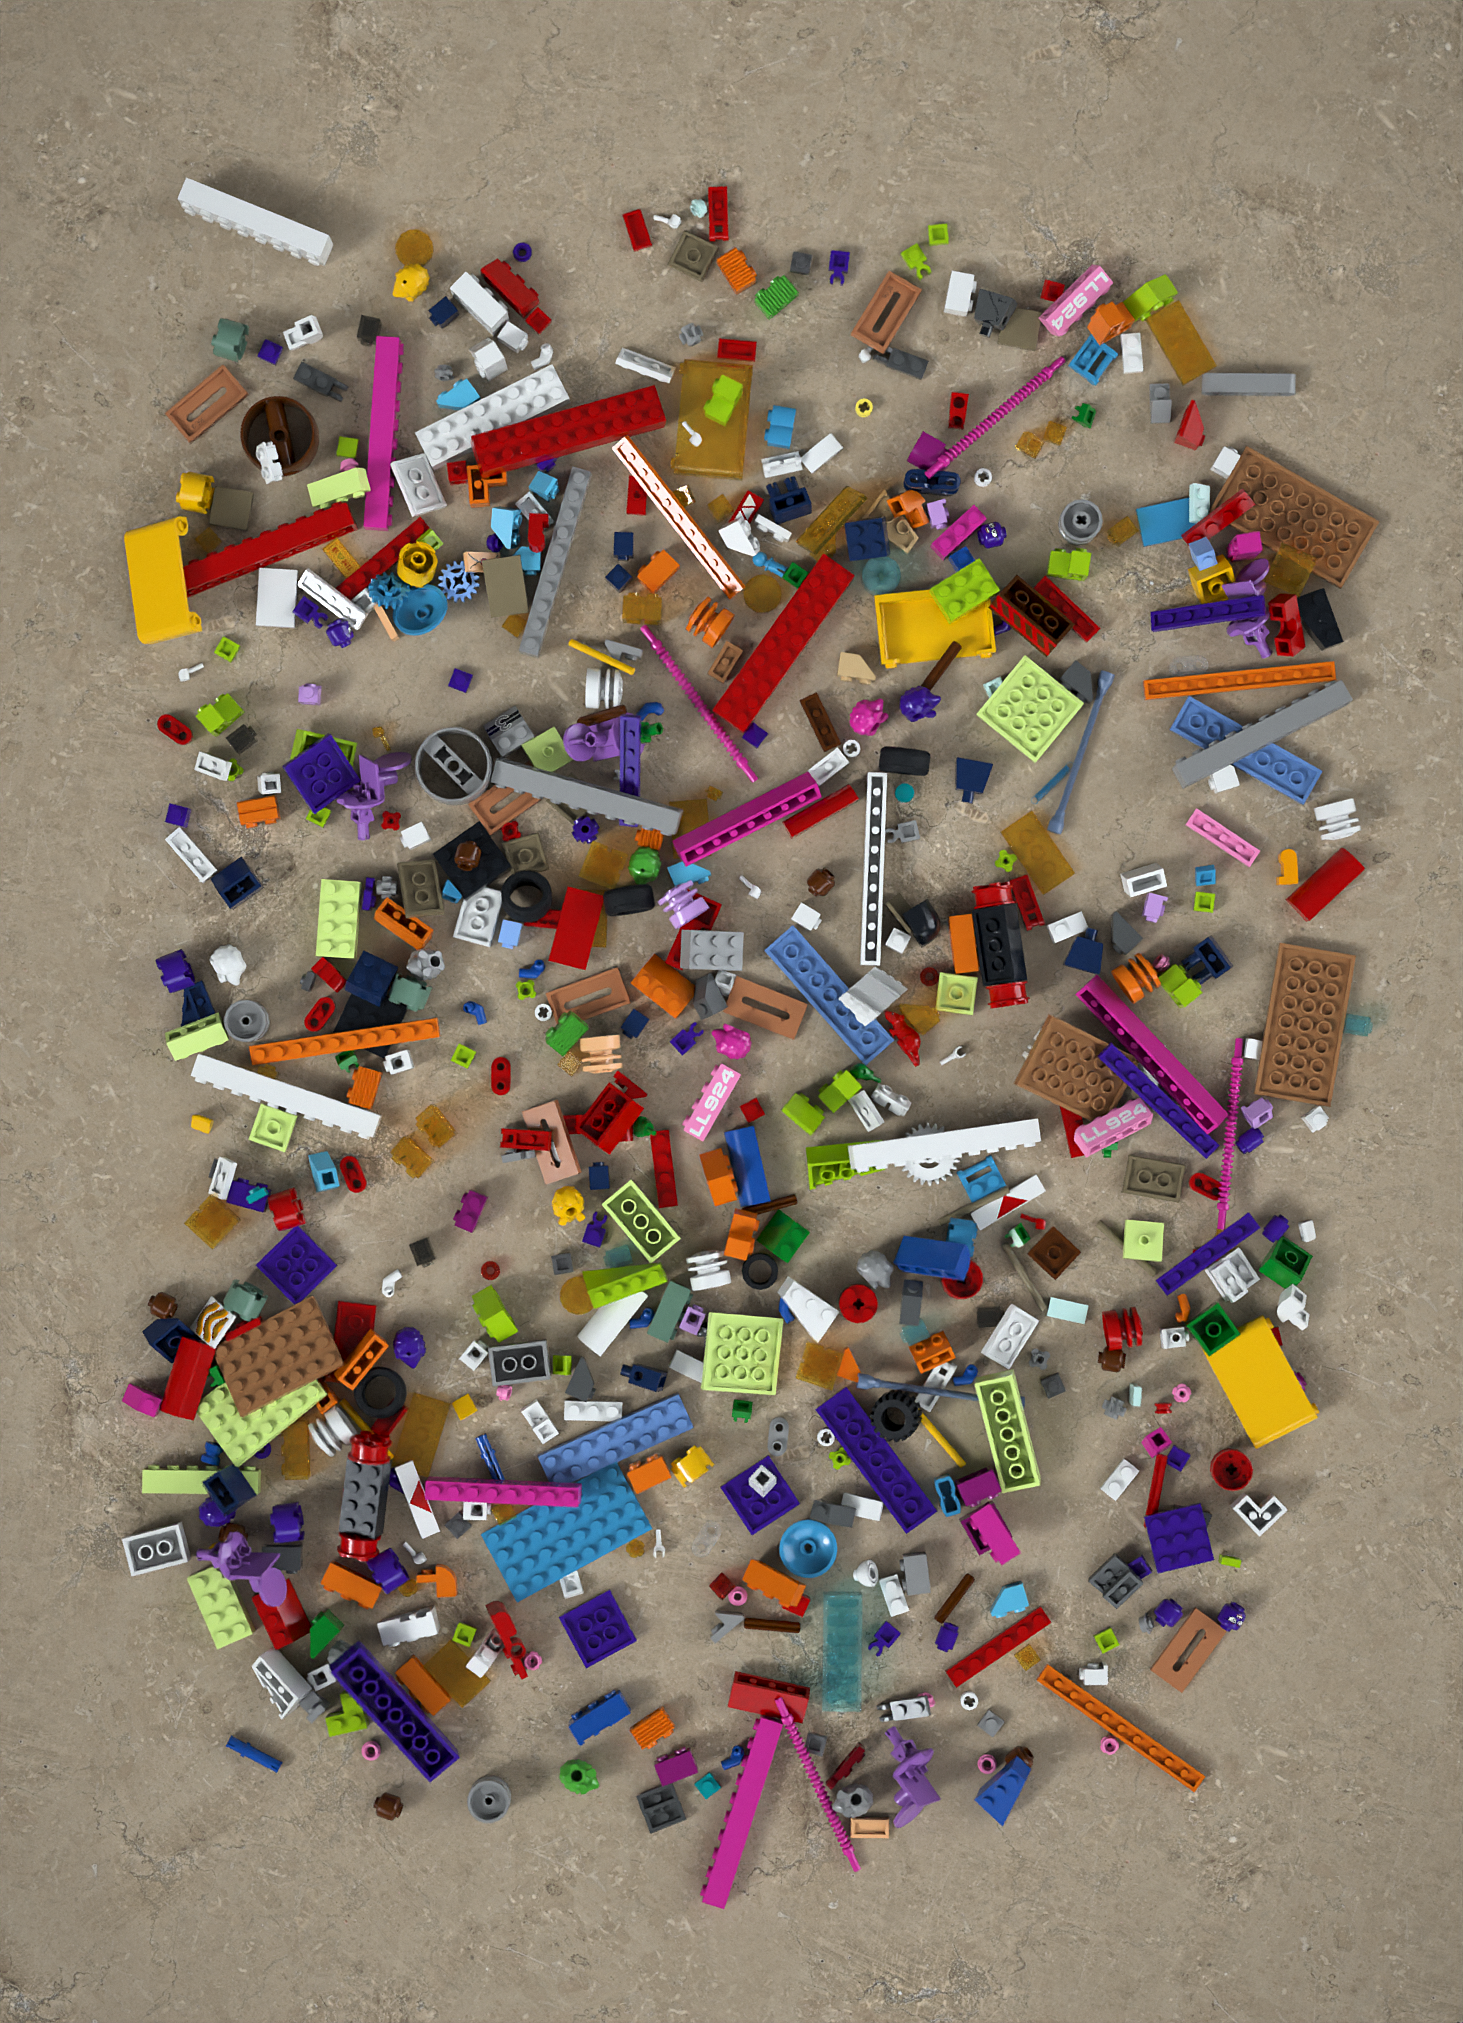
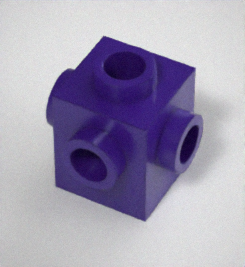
M581 816L574 821L575 825L572 826L574 831L571 833L577 842L581 840L583 844L587 842L589 845L598 839L597 835H599L597 829L600 827L594 818L590 820L589 817L584 818V816ZM583 826H587L589 828V831L587 833L582 832L581 829Z

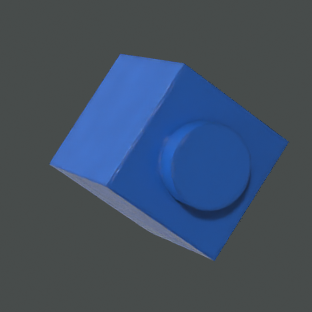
M967 546L950 555L948 559L956 572L975 561Z

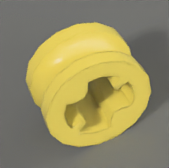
M860 399L856 403L855 410L860 417H868L872 412L873 406L870 400ZM866 403L867 408H869V411L865 410L863 413L861 412V408H859V405L863 406V404Z

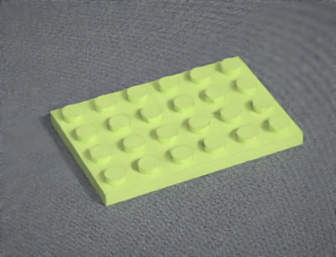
M315 1380L245 1417H241L225 1382L200 1400L196 1413L236 1467H240L327 1396L328 1393L319 1381Z

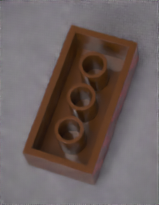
M1018 575L1009 582L988 607L1046 658L1075 625Z

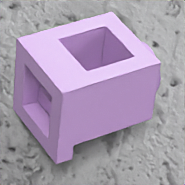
M945 499L926 504L932 529L942 530L948 527L947 519H950L947 507H943L946 504Z
M316 684L299 686L298 702L300 704L320 705L321 686H316Z
M1153 893L1147 894L1142 916L1146 917V921L1157 923L1159 916L1164 914L1165 905L1162 904L1168 900V897Z
M1260 1098L1257 1101L1251 1102L1247 1108L1245 1106L1241 1107L1243 1117L1254 1129L1273 1118V1106L1267 1099Z
M695 1304L692 1307L688 1306L679 1328L697 1336L706 1315L703 1312L704 1308ZM691 1315H696L697 1320L692 1322L690 1321L689 1317Z

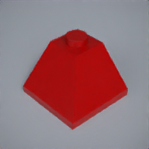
M1191 400L1186 407L1174 443L1196 450L1198 445L1202 446L1205 435H1203L1204 426L1196 401Z

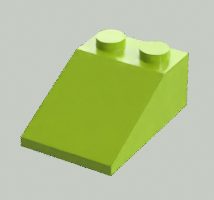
M297 729L290 760L325 735ZM333 737L352 766L357 743Z
M795 1092L781 1111L809 1135H812L825 1117L822 1115L824 1111L817 1105L812 1107L808 1103L810 1099L802 1092L799 1095Z

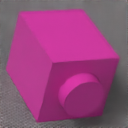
M1159 1427L1145 1436L1141 1443L1151 1458H1154L1157 1454L1168 1449L1172 1442L1162 1427Z

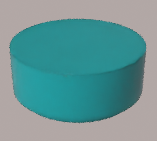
M907 783L900 784L895 790V797L899 802L907 803L914 797V789Z

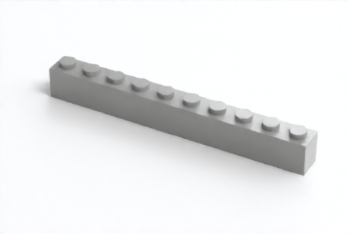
M572 466L520 644L519 652L521 654L539 659L592 477L590 471Z
M1333 680L1324 686L1325 689L1321 691L1315 689L1308 694L1309 697L1305 699L1300 697L1291 702V706L1286 708L1284 705L1275 710L1276 714L1272 716L1266 714L1258 719V723L1253 725L1251 722L1243 726L1242 731L1238 733L1233 731L1227 734L1225 740L1220 742L1217 739L1209 744V748L1205 750L1200 748L1192 753L1193 756L1187 759L1185 756L1175 761L1176 764L1172 770L1181 787L1184 789L1345 707L1353 699L1343 681L1335 682Z
M501 757L495 761L491 782L496 783L495 786L506 789L510 787L514 789V792L525 794V792L531 793L532 797L537 799L545 797L555 804L566 803L572 809H587V812L590 814L598 815V813L605 815V818L611 820L622 819L628 825H635L636 823L642 825L643 829L650 831L657 829L660 830L661 834L667 836L675 835L678 832L683 809Z

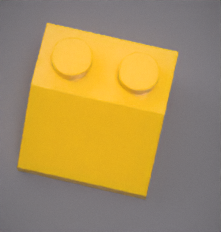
M1223 554L1216 557L1217 564L1201 571H1199L1197 566L1188 569L1191 584L1200 604L1229 600L1222 588V584L1233 583L1235 578L1232 566Z

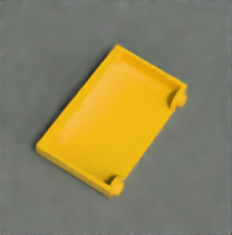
M178 516L129 530L124 535L137 635L143 644H155L202 632L201 618L197 613L189 612L179 536L187 534V517Z
M930 589L874 595L881 665L885 666V669L897 668V664L940 660L953 641L962 646V649L955 658L980 656L981 659L991 658L992 654L996 653L992 610L988 608L991 605V599L949 624L929 593Z
M1263 1314L1237 1327L1241 1335L1210 1357L1203 1350L1255 1449L1317 1419V1414L1320 1413L1316 1404H1311L1275 1339L1271 1330L1274 1328L1269 1317L1265 1319Z

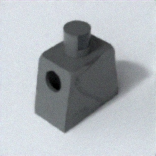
M980 289L974 315L975 321L982 325L979 334L990 338L993 328L1003 331L1018 303L1011 297Z

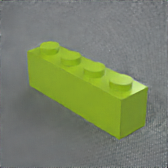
M882 1140L806 1147L809 1189H816V1186L820 1184H825V1186L831 1185L833 1181L842 1178L846 1181L857 1174L864 1176L885 1170V1168L876 1170V1166L868 1167L869 1171L857 1172V1169H851L848 1146Z
M661 1262L582 1271L587 1292L594 1309L668 1281Z

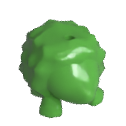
M639 847L631 855L628 866L629 873L636 885L654 881L659 875L662 863L657 850L650 847Z
M580 1759L567 1760L560 1767L559 1779L564 1784V1787L571 1792L584 1795L588 1791L599 1787L596 1771L592 1768L591 1764Z

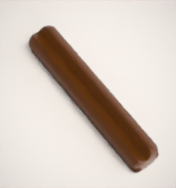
M956 641L951 643L921 684L922 687H926L930 691L962 649L959 643Z
M625 705L615 706L580 717L577 723L585 724L589 727L618 718L622 714H626L627 709Z
M793 1194L744 1207L742 1210L762 1214L796 1205L798 1201L796 1195Z
M967 1573L935 1615L936 1621L941 1624L944 1623L975 1581L972 1575Z
M756 1618L744 1619L745 1629L800 1633L801 1624L799 1622Z

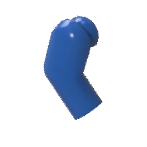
M648 702L635 715L641 716V721H643L649 713H655L658 716L662 715L664 707L659 702Z
M537 959L530 969L520 968L519 978H538L545 970L544 961Z
M468 1001L463 1005V1010L466 1013L476 1016L478 1025L487 1023L482 1005L473 1001Z
M780 1298L778 1310L785 1322L789 1324L795 1318L787 1304Z
M646 1308L640 1318L630 1319V1329L648 1327L655 1316L654 1311L651 1308Z
M970 1364L962 1376L953 1377L954 1387L971 1384L978 1374L977 1367Z
M734 1746L730 1758L721 1761L724 1770L741 1764L744 1756V1749L741 1746Z

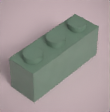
M670 1280L647 1331L648 1335L668 1343L669 1339H674L677 1333V1329H675L677 1321L681 1323L685 1312L682 1311L685 1304L689 1305L693 1296L690 1293V1288Z

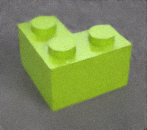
M1164 274L1146 282L1124 300L1123 303L1135 319L1134 322L1138 320L1143 322L1151 316V311H1157L1161 307L1171 304L1174 301L1173 297L1178 294V291L1168 276Z
M722 374L720 379L716 378L712 386L713 397L711 400L708 399L703 410H705V417L726 426L743 393V385Z
M1055 548V551L1051 550L1046 576L1085 581L1089 573L1091 553H1088L1087 549L1076 548L1071 553H1066L1065 549Z
M228 693L217 697L214 705L204 704L197 711L196 717L215 737L220 735L245 713Z
M1173 964L1159 975L1158 979L1163 989L1177 1006L1185 1008L1203 993L1200 990L1202 986L1196 979L1187 978L1185 976L1187 972L1181 965Z
M842 1070L838 1071L832 1077L834 1081L830 1085L826 1083L818 1090L820 1093L818 1097L833 1113L862 1088L847 1070L844 1072Z
M492 1285L471 1296L474 1301L472 1307L477 1315L480 1314L478 1320L483 1328L487 1326L486 1331L491 1338L495 1337L498 1343L519 1332L513 1318L505 1309L500 1296Z
M343 1690L340 1694L343 1710L329 1713L325 1718L329 1737L367 1729L370 1724L368 1714L346 1690Z

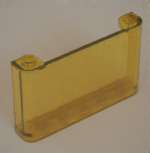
M684 359V363L680 362L679 374H683L677 442L675 458L671 457L670 469H674V475L743 480L753 365ZM722 374L743 385V393L726 426L705 417V410H703L708 399L711 400L713 397L712 386L716 378L720 379ZM684 421L688 423L692 430L700 434L702 442L698 447L689 441L692 435L682 425Z

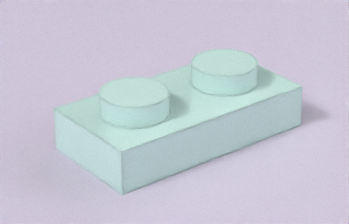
M1193 483L1189 485V522L1198 523L1210 514V486Z

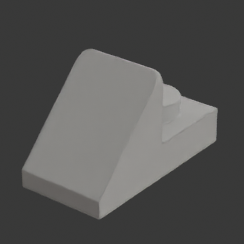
M1169 383L1150 384L1151 424L1170 423L1172 400L1170 399Z
M605 640V646L611 657L618 661H621L622 654L626 655V659L633 661L642 657V649Z
M715 1610V1614L723 1624L718 1623L711 1629L712 1634H710V1638L714 1643L718 1642L744 1619V1614L742 1612Z
M311 1691L299 1703L309 1714L306 1718L311 1723L331 1704L314 1691Z

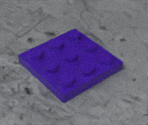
M329 733L282 766L314 814L361 781Z
M300 1226L294 1227L256 1264L294 1305L301 1302L338 1266Z
M769 1455L720 1486L751 1535H754L800 1504ZM761 1465L776 1477L775 1486L764 1498L749 1485V1478Z
M1201 1503L1144 1516L1158 1574L1214 1560Z
M610 1589L559 1616L585 1668L596 1664L637 1641Z

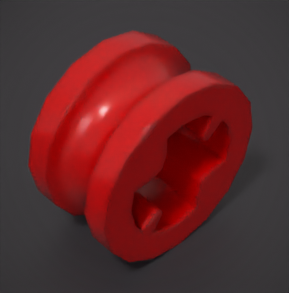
M1154 1403V1406L1157 1407L1155 1413H1172V1410H1170L1172 1403Z

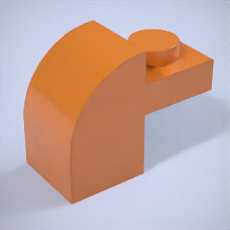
M908 490L886 500L894 518L905 514L912 529L929 522L921 505L926 501L917 491Z
M437 1564L435 1566L436 1572H433V1569H422L421 1572H418L417 1583L436 1582L437 1598L457 1596V1578L453 1570L448 1566Z

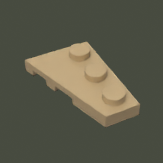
M884 489L862 519L885 516L889 542L905 554H908L919 538L902 515L894 518L886 501L890 497Z

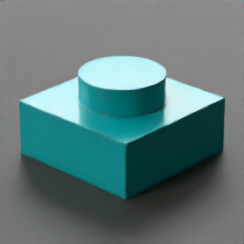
M258 1186L249 1191L250 1195L246 1199L249 1204H252L269 1193L266 1187L260 1189Z
M710 1771L694 1783L706 1800L721 1789V1785Z

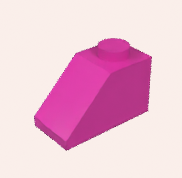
M129 1383L122 1402L139 1412L156 1417L159 1414L163 1396Z

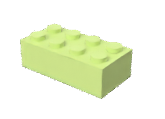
M321 879L316 956L357 959L362 893L361 882Z
M632 1179L602 1203V1206L650 1263L654 1262L681 1239Z
M212 1565L187 1577V1581L217 1649L245 1638L256 1631L235 1580L226 1579L221 1573L220 1568H214Z

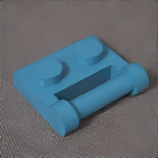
M1090 334L1068 367L1096 386L1099 382L1098 379L1111 361L1116 359L1118 353L1105 343L1099 345L1093 335ZM1101 352L1106 353L1105 358L1093 374L1089 373L1088 370Z
M991 1155L986 1156L985 1160L964 1171L959 1170L956 1172L972 1203L1006 1186ZM990 1166L992 1171L968 1183L967 1177Z

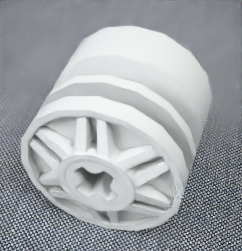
M587 668L586 708L599 709L601 700L605 701L606 709H609L610 701H613V707L619 706L623 692V680L620 670L615 669V676L611 678V669H607L606 677H602L600 668Z
M1354 799L1314 808L1316 820H1326V825L1321 826L1319 831L1328 829L1329 832L1328 834L1321 835V840H1337L1352 836L1361 830L1360 826L1351 827V823L1359 821L1358 818H1349V814L1356 811Z
M713 1249L702 1251L686 1258L687 1263H696L695 1266L688 1267V1271H697L698 1275L690 1278L693 1291L731 1283L729 1270H720V1266L726 1264L727 1259L718 1260V1257L725 1256V1250Z
M336 1405L324 1413L327 1422L319 1417L316 1419V1423L312 1422L308 1425L314 1441L330 1457L336 1454L335 1449L339 1452L342 1450L340 1440L349 1445L351 1443L349 1441L350 1437L358 1434L347 1416Z

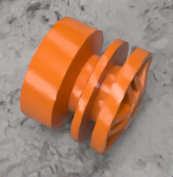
M706 597L691 614L685 629L691 632L696 626L697 628L693 634L695 637L702 631L705 632L702 641L713 648L723 636L735 615L726 608L716 613L718 603L715 602L709 608L712 599Z
M1140 953L1134 955L1136 962L1132 958L1128 959L1129 966L1131 967L1129 970L1121 964L1111 971L1117 984L1133 1004L1145 997L1141 988L1144 987L1149 992L1153 991L1150 982L1156 988L1161 986L1155 969Z

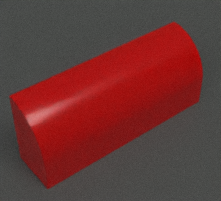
M847 784L784 820L782 824L790 838L793 839L854 804L859 798L850 784Z
M1340 848L1285 900L1308 922L1361 874L1365 867L1350 852Z
M181 1337L160 1405V1411L194 1421L216 1348H212L205 1341Z
M735 1671L727 1707L781 1719L782 1715L775 1703V1699L782 1697L788 1712L794 1718L793 1722L803 1724L809 1701L810 1687Z

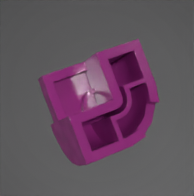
M923 431L913 447L907 462L921 470H928L938 461L941 455L948 452L945 449L946 444ZM948 466L942 467L939 471H945Z

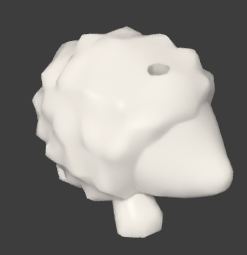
M230 944L220 946L211 955L210 963L214 967L221 983L228 981L237 986L240 984L241 974L245 972L246 963L242 958L241 952L236 947Z

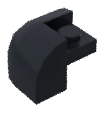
M928 899L902 914L921 948L938 936L941 929V921Z

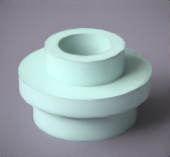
M702 199L692 200V205L690 206L692 213L702 218L707 213L704 201Z

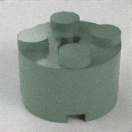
M220 318L218 333L213 335L211 345L214 346L213 354L238 362V360L242 359L247 346L245 335L249 336V326L226 318Z
M396 973L388 994L390 996L389 1001L396 1004L404 1003L407 1005L406 1008L415 1012L424 1009L432 986L426 987L427 983L422 980L418 981L415 977L409 975L403 978L401 977L402 973Z
M233 1280L223 1300V1308L229 1312L240 1314V1317L246 1321H250L251 1318H258L268 1295L263 1296L264 1291L248 1282L239 1284L240 1280Z

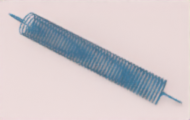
M1067 765L1064 766L1035 797L1041 800L1064 777L1063 774L1065 772L1069 773L1067 770L1071 771V769Z

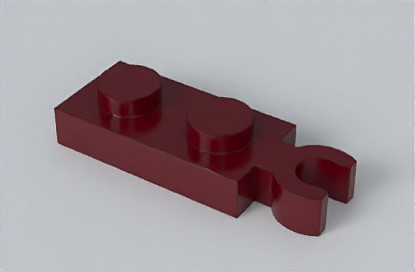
M858 1742L835 1769L834 1773L827 1779L825 1785L832 1790L839 1780L850 1775L853 1770L851 1767L855 1762H861L865 1756V1747Z

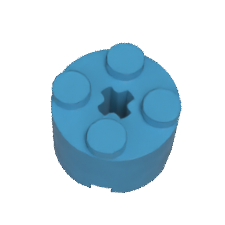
M950 1217L946 1241L966 1244L970 1257H973L974 1241L972 1239H976L977 1223H974L973 1220Z

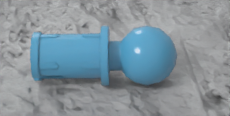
M758 552L752 558L754 565L758 567L765 566V571L769 570L781 578L785 573L778 569L784 572L788 569L787 566L785 567L774 561L773 557L768 560L764 552Z

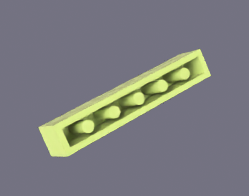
M156 1464L148 1465V1468L142 1470V1493L208 1494L202 1482L221 1469H217L216 1465H207L206 1469L198 1468V1465H186V1468H179V1465H167V1468H160V1465ZM244 1466V1469L239 1470L258 1495L261 1490V1469H256V1466Z

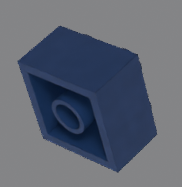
M885 516L844 523L850 561L886 557L891 554Z
M363 951L346 981L345 991L380 1007L394 981L398 967L369 952Z

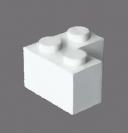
M1244 1492L1230 1505L1259 1537L1287 1511L1283 1504L1271 1493L1258 1506Z

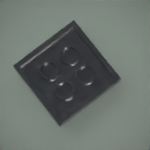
M480 821L433 853L465 901L512 869V866ZM466 841L475 842L481 849L479 864L471 871L460 869L454 861L457 846Z
M351 994L333 1033L402 1023L408 1010L406 1008L407 1005L393 1003L389 1001L390 997L385 996L380 1007ZM392 1044L364 1049L385 1059Z

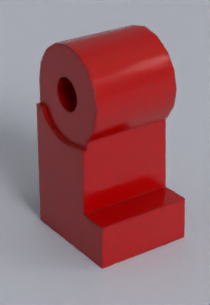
M951 392L948 428L964 429L969 394Z
M529 513L528 542L530 550L535 553L542 552L545 549L543 530L544 528H549V514Z
M322 957L311 968L314 973L337 993L346 985V978L325 957Z

